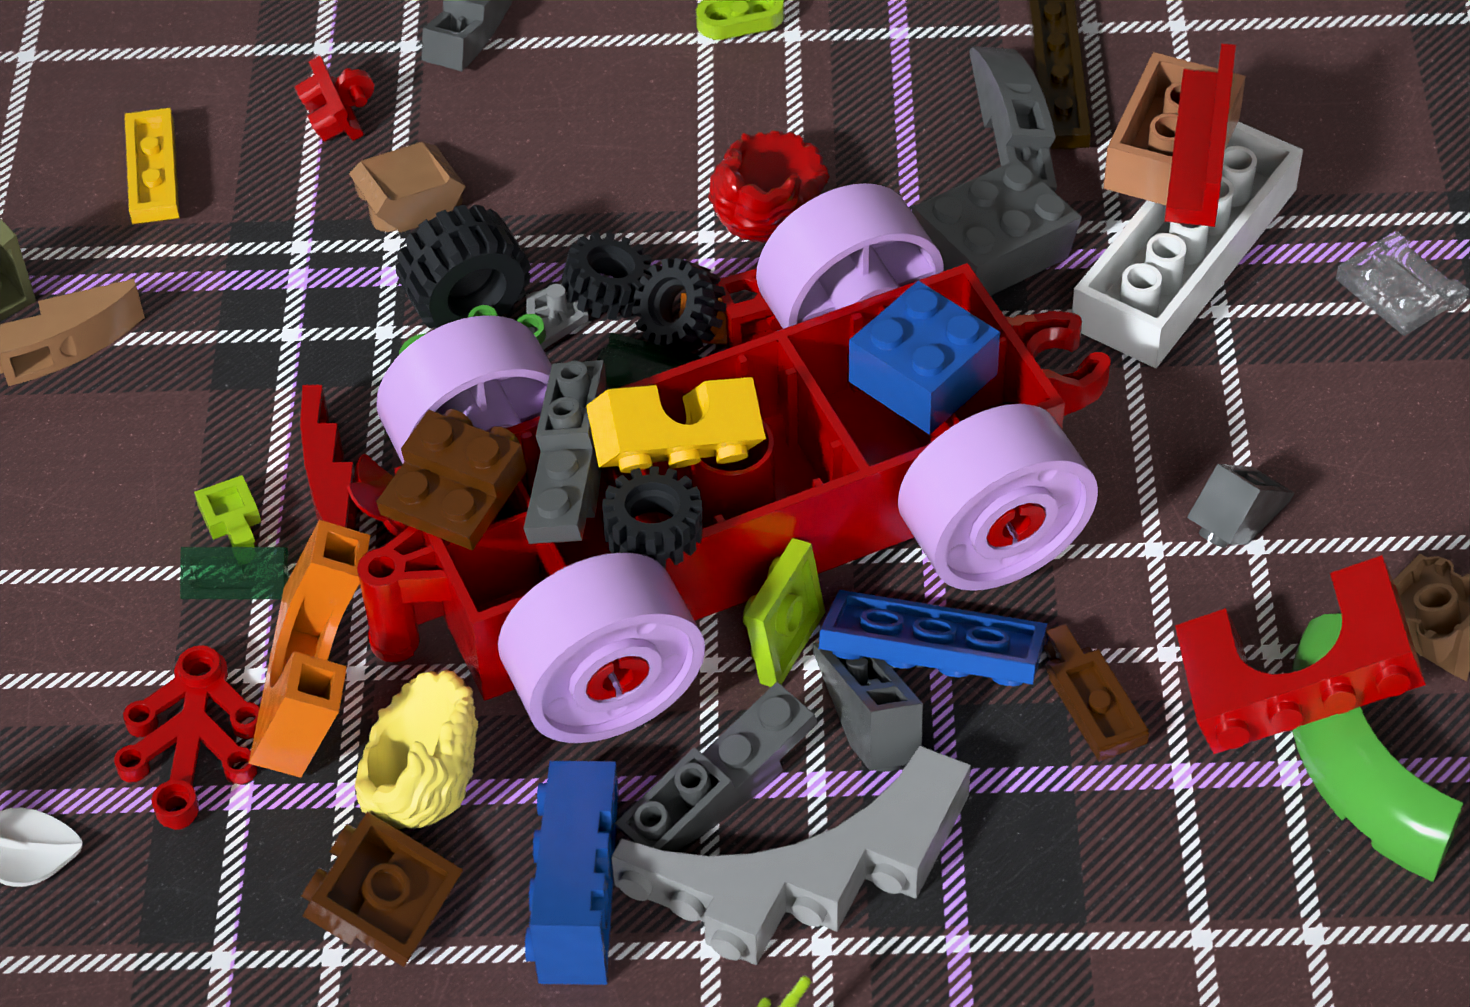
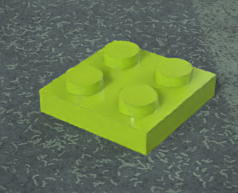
M792 538L781 557L777 556L772 561L767 579L758 594L752 595L746 603L743 623L747 626L751 644V657L755 661L760 684L772 687L778 682L782 685L825 614L812 543Z

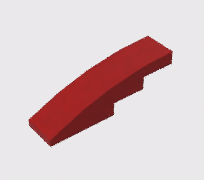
M302 385L300 418L304 466L317 520L355 530L358 507L347 490V486L350 483L356 482L353 462H343L344 453L338 423H328L329 415L323 386Z

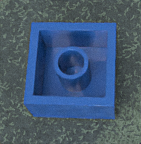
M918 280L849 339V382L930 435L998 374L1000 331Z

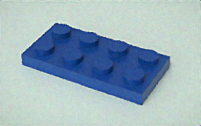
M839 590L820 629L818 649L832 651L835 656L843 659L855 660L869 657L885 660L887 664L897 668H912L918 665L936 668L942 674L951 677H965L972 674L990 677L994 682L1005 686H1019L1023 683L1033 685L1045 644L1047 623Z

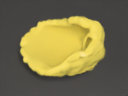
M443 670L439 674L434 671L420 673L416 678L402 686V691L392 697L391 704L378 711L379 719L371 728L369 742L366 744L363 757L358 763L354 788L362 812L366 814L368 811L396 829L422 828L435 824L460 808L466 795L465 789L473 776L476 731L478 729L475 707L473 706V690L471 687L466 686L464 680L458 677L455 672Z

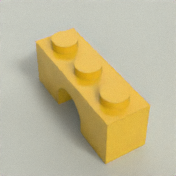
M753 377L704 381L682 397L686 412L685 425L675 422L665 413L660 403L657 385L607 389L586 405L598 467L619 466L621 473H631V470L640 468L641 471L652 467L654 462L668 461L669 468H683L697 464L701 461L700 458L716 456V461L720 464L732 463L747 458L748 450L766 439Z

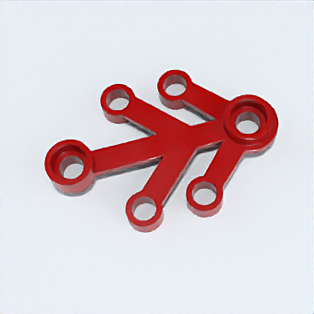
M193 646L185 650L179 656L174 668V679L144 700L134 701L125 708L123 719L127 731L132 736L144 738L135 745L121 748L114 757V764L119 777L126 782H138L148 775L150 771L149 761L176 743L170 780L160 784L154 790L151 798L159 823L175 830L188 827L199 812V802L193 788V780L200 741L222 762L225 776L231 783H248L257 774V766L249 764L251 750L246 747H239L206 714V707L209 696L230 715L233 732L242 739L254 738L260 707L255 703L246 702L226 682L228 677L226 661L221 654L208 646ZM185 698L183 710L157 728L159 724L157 715ZM139 716H149L142 722H133ZM247 717L255 718L249 724L239 723L242 719ZM131 760L140 761L134 767H124ZM238 762L248 763L241 769L232 768ZM175 807H184L178 811L170 812Z

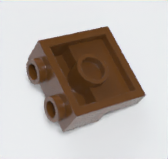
M428 409L401 447L404 463L376 503L380 515L473 551L527 471L521 444L512 432L503 427L495 426L490 432L474 427L471 420L458 410L448 409L442 415Z
M367 811L357 828L347 823L329 852L338 858L330 871L326 872L319 867L301 895V897L310 902L302 916L349 945L357 938L405 967L463 869Z

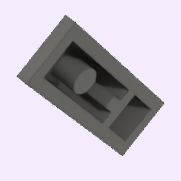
M819 642L813 643L815 659L850 747L870 771L891 772L898 770L902 765H907L918 747L922 746L923 703L885 660L869 657L855 660L843 659L835 656L832 651L818 649Z

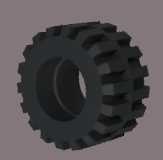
M474 204L469 209L466 205L455 206L452 211L447 212L445 209L436 213L435 218L430 221L426 219L418 225L420 229L415 233H410L404 240L407 246L399 249L397 255L399 263L395 265L396 274L399 277L398 281L423 323L429 329H436L450 322L468 318L470 311L479 305L493 307L497 312V316L509 314L515 308L513 304L516 301L522 300L526 291L523 287L530 283L531 275L528 271L531 269V266L524 251L503 218H500L498 213L492 209L485 210L482 205Z

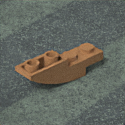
M135 279L40 300L38 304L41 315L0 324V374L4 373L8 387L34 380L84 360L128 333L145 318Z

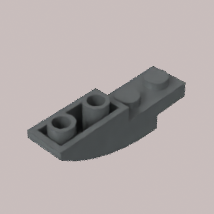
M972 46L969 53L984 128L994 129L1001 166L1019 159L1055 192L1057 184L1049 147L1056 136L1045 97L1033 71L1015 49Z
M603 360L571 361L552 364L536 432V439L541 453L524 524V531L529 544L582 541L586 519L593 518L596 515L602 468L598 467L586 405L606 391V367Z
M776 682L703 753L695 747L687 753L615 822L616 827L632 842L662 851L676 852L720 824L783 771L780 760L818 724L815 714L781 684Z

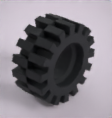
M599 232L591 233L589 240L584 235L578 238L577 244L573 242L570 246L561 279L565 292H567L566 299L570 303L578 301L576 309L583 313L587 308L592 309L591 316L600 318L601 312L607 313L608 320H616L618 312L624 319L631 317L633 307L640 306L641 300L634 299L635 290L643 292L645 288L639 282L643 275L653 276L649 270L652 266V259L649 254L642 255L644 248L639 244L630 247L631 239L623 236L620 242L614 240L615 234L607 233L606 238L601 239ZM601 274L609 275V276H612V277H614V278L606 277V276H603V275H601Z
M675 258V260L663 259L661 260L662 266L654 264L649 268L653 275L652 277L643 275L639 282L645 286L643 292L635 290L634 299L641 300L640 306L633 307V315L641 317L640 320L635 322L638 330L644 331L642 336L646 340L653 342V344L682 352H690L691 348L698 350L704 347L702 339L710 342L715 337V334L710 330L711 327L720 328L723 320L716 317L718 311L726 312V303L718 301V298L726 295L725 289L717 285L721 281L717 274L711 273V270L704 266ZM685 288L687 294L686 307L681 317L674 322L672 317L673 303L678 293Z
M649 467L650 475H642L640 468L631 470V480H628L622 474L615 479L616 488L609 485L605 491L606 499H603L605 542H609V550L612 553L644 555L659 562L664 568H666V559L671 558L673 563L677 565L683 562V552L691 556L696 551V543H701L703 524L700 491L697 486L692 488V480L686 475L678 481L676 470L668 468L665 476L659 475V467ZM648 512H660L671 516L670 519L659 523H644L634 519Z

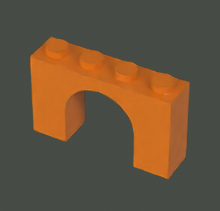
M318 521L283 590L249 764L301 778L339 713L347 666L330 662L328 657L342 616L360 584L357 566L362 556L368 552L371 535L326 521Z

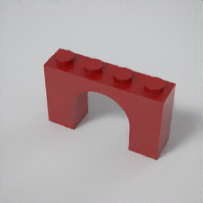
M1383 555L1330 573L1342 615L1341 632L1334 646L1324 657L1302 670L1286 674H1269L1248 666L1242 640L1226 608L1175 625L1196 720L1213 754L1236 749L1247 743L1281 732L1292 731L1299 726L1336 714H1343L1354 708L1388 697L1399 696L1406 691L1426 685L1398 591Z

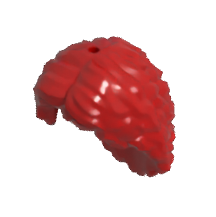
M776 130L770 133L758 132L754 136L742 133L741 138L731 144L724 155V159L716 166L714 174L710 176L708 199L713 204L717 217L731 234L738 236L742 240L766 243L776 228L790 214L806 202L820 195L830 175L827 166L823 164V156L820 154L819 148L812 143H804L803 137L800 135H796L793 132L785 134L782 131Z

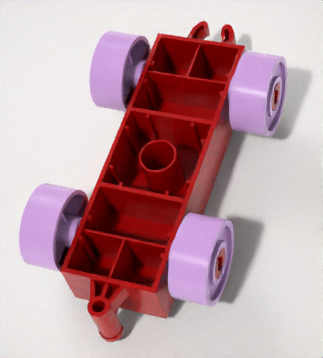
M863 183L847 185L825 192L796 209L776 228L766 242L758 260L756 279L759 291L783 329L620 387L657 385L660 403L665 413L675 422L685 425L686 412L682 397L704 381L753 377L766 439L749 449L748 457L740 461L720 464L717 463L715 456L700 458L701 461L688 467L670 468L677 471L678 481L686 475L692 480V488L698 487L700 499L702 500L703 529L701 543H696V551L691 556L683 552V562L677 565L673 563L671 558L666 559V568H664L659 562L644 555L612 553L609 550V542H605L603 523L605 491L609 485L616 488L615 479L622 474L628 480H631V473H621L619 466L602 467L596 515L593 518L586 519L582 541L528 543L524 524L541 453L536 439V432L552 365L533 332L518 321L501 316H475L450 322L428 332L409 345L388 368L379 386L377 394L378 415L402 464L404 459L401 447L428 409L442 415L448 409H455L465 414L471 420L474 427L490 432L493 427L500 426L512 432L521 444L527 471L473 551L404 524L405 530L384 547L373 549L362 556L359 560L357 571L369 625L368 638L371 651L377 658L385 662L396 663L405 661L414 656V651L418 648L420 638L417 625L443 616L484 701L516 689L531 721L540 733L560 742L586 743L604 740L635 729L672 705L694 681L703 663L705 643L695 621L746 602L752 595H757L767 579L772 561L777 556L781 557L792 538L812 543L818 574L915 537L938 576L949 586L974 591L992 589L1012 583L1040 569L1063 552L1081 533L1094 511L1098 497L1097 481L1063 432V418L1099 399L1108 386L1110 357L1103 352L1090 353L1075 371L1064 375L1049 369H1041L1035 360L1038 353L1053 348L1073 352L1079 348L1082 319L1078 314L1048 311L1033 315L1005 317L968 263L944 271V264L939 250L905 201L895 191L882 185ZM918 280L1000 331L998 374L930 435L849 382V339ZM668 461L652 463V467H659V475L665 476L669 468ZM401 466L394 468L395 474L398 472ZM649 468L641 471L642 475H650ZM648 512L634 519L644 523H659L670 519L671 516L660 512Z

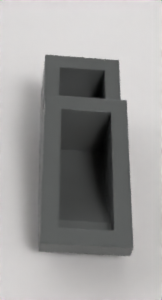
M443 0V12L423 27L421 61L463 71L488 43L513 0Z

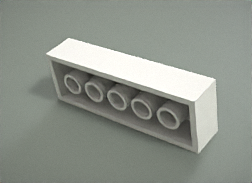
M1238 122L1224 152L1215 227L1164 222L1166 205L1147 200L1074 288L1072 313L1078 314L1082 319L1081 333L1157 368L1296 191L1303 149Z

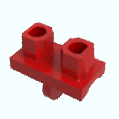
M320 55L309 61L314 75L294 86L303 105L311 113L307 117L314 131L323 142H326L342 131H345L352 141L365 135L352 106L358 108L365 106L367 100L373 94L374 83L370 74L364 70L346 68L341 72V76L337 78L331 76L325 61Z

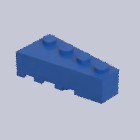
M549 761L547 783H538L537 813L538 816H543L541 830L534 831L533 859L534 863H537L535 878L530 879L529 908L531 916L530 927L526 928L525 935L526 962H535L538 984L607 985L614 881L612 854L616 849L617 827L615 822L618 817L619 801L616 761Z

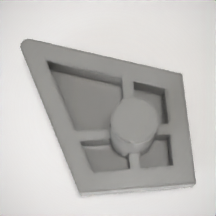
M552 284L546 289L526 295L527 314H536L544 322L546 338L541 344L543 350L589 321L587 310L583 313L576 309L578 301L570 303L566 299L567 292H565L562 284ZM529 327L533 333L538 330L536 327Z

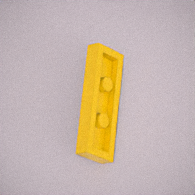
M171 108L125 113L128 200L132 224L179 218L174 120Z

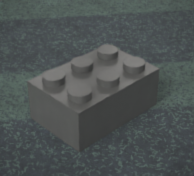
M1019 159L912 208V213L939 250L944 264V271L968 263L990 296L1068 259L1082 219L1072 207Z

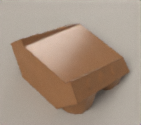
M419 142L362 160L349 173L354 181L358 196L368 202L370 219L374 228L383 232L398 231L402 233L417 228L424 220L430 221L436 217V213L445 209L447 212L452 211L455 206L461 205L463 201L462 192L465 185L437 146L425 142Z
M1419 554L1393 580L1416 653L1454 676L1467 681L1470 672V573L1462 577L1455 573L1454 565L1450 560L1439 556L1426 557Z

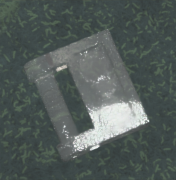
M1393 232L1339 265L1336 280L1403 336H1406L1445 310L1453 311L1457 309L1467 298L1469 289L1457 279L1450 281L1409 247L1410 242L1399 232Z

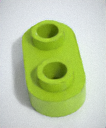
M703 0L696 8L698 31L703 36L714 40H724L768 31L778 27L784 19V0Z

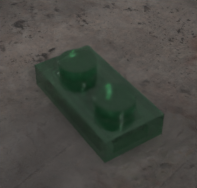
M181 547L180 599H282L283 590L288 581V547Z

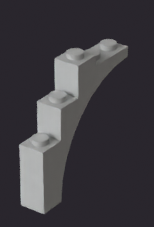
M919 746L900 776L869 806L835 828L804 841L758 853L702 856L662 851L621 839L612 854L614 884L635 900L645 901L648 899L670 908L677 916L685 920L703 921L705 944L712 947L717 954L729 960L742 959L757 965L785 912L793 914L797 920L808 926L818 927L821 925L837 932L865 879L872 881L885 892L892 894L902 893L917 899L969 796L971 765Z

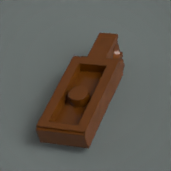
M1066 624L1047 630L1046 645H1044V650L1050 660L1046 662L1045 666L1049 680L1098 762L1147 744L1149 738L1148 728L1100 650L1096 649L1093 651L1089 646L1081 649Z

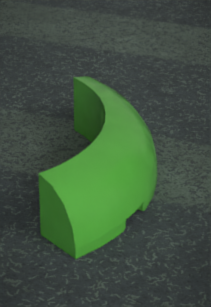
M1323 614L1309 622L1296 650L1292 672L1311 666L1331 650L1341 632V614ZM1361 707L1354 708L1343 714H1336L1292 730L1297 750L1308 775L1320 795L1341 820L1348 818L1362 833L1372 839V847L1380 854L1406 870L1434 882L1452 842L1463 802L1434 789L1401 765L1376 737L1366 721Z

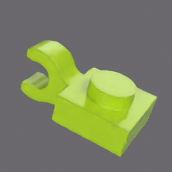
M243 475L195 491L197 505L212 539L228 535L240 566L260 560L254 546L255 539L250 527L262 522L256 503Z

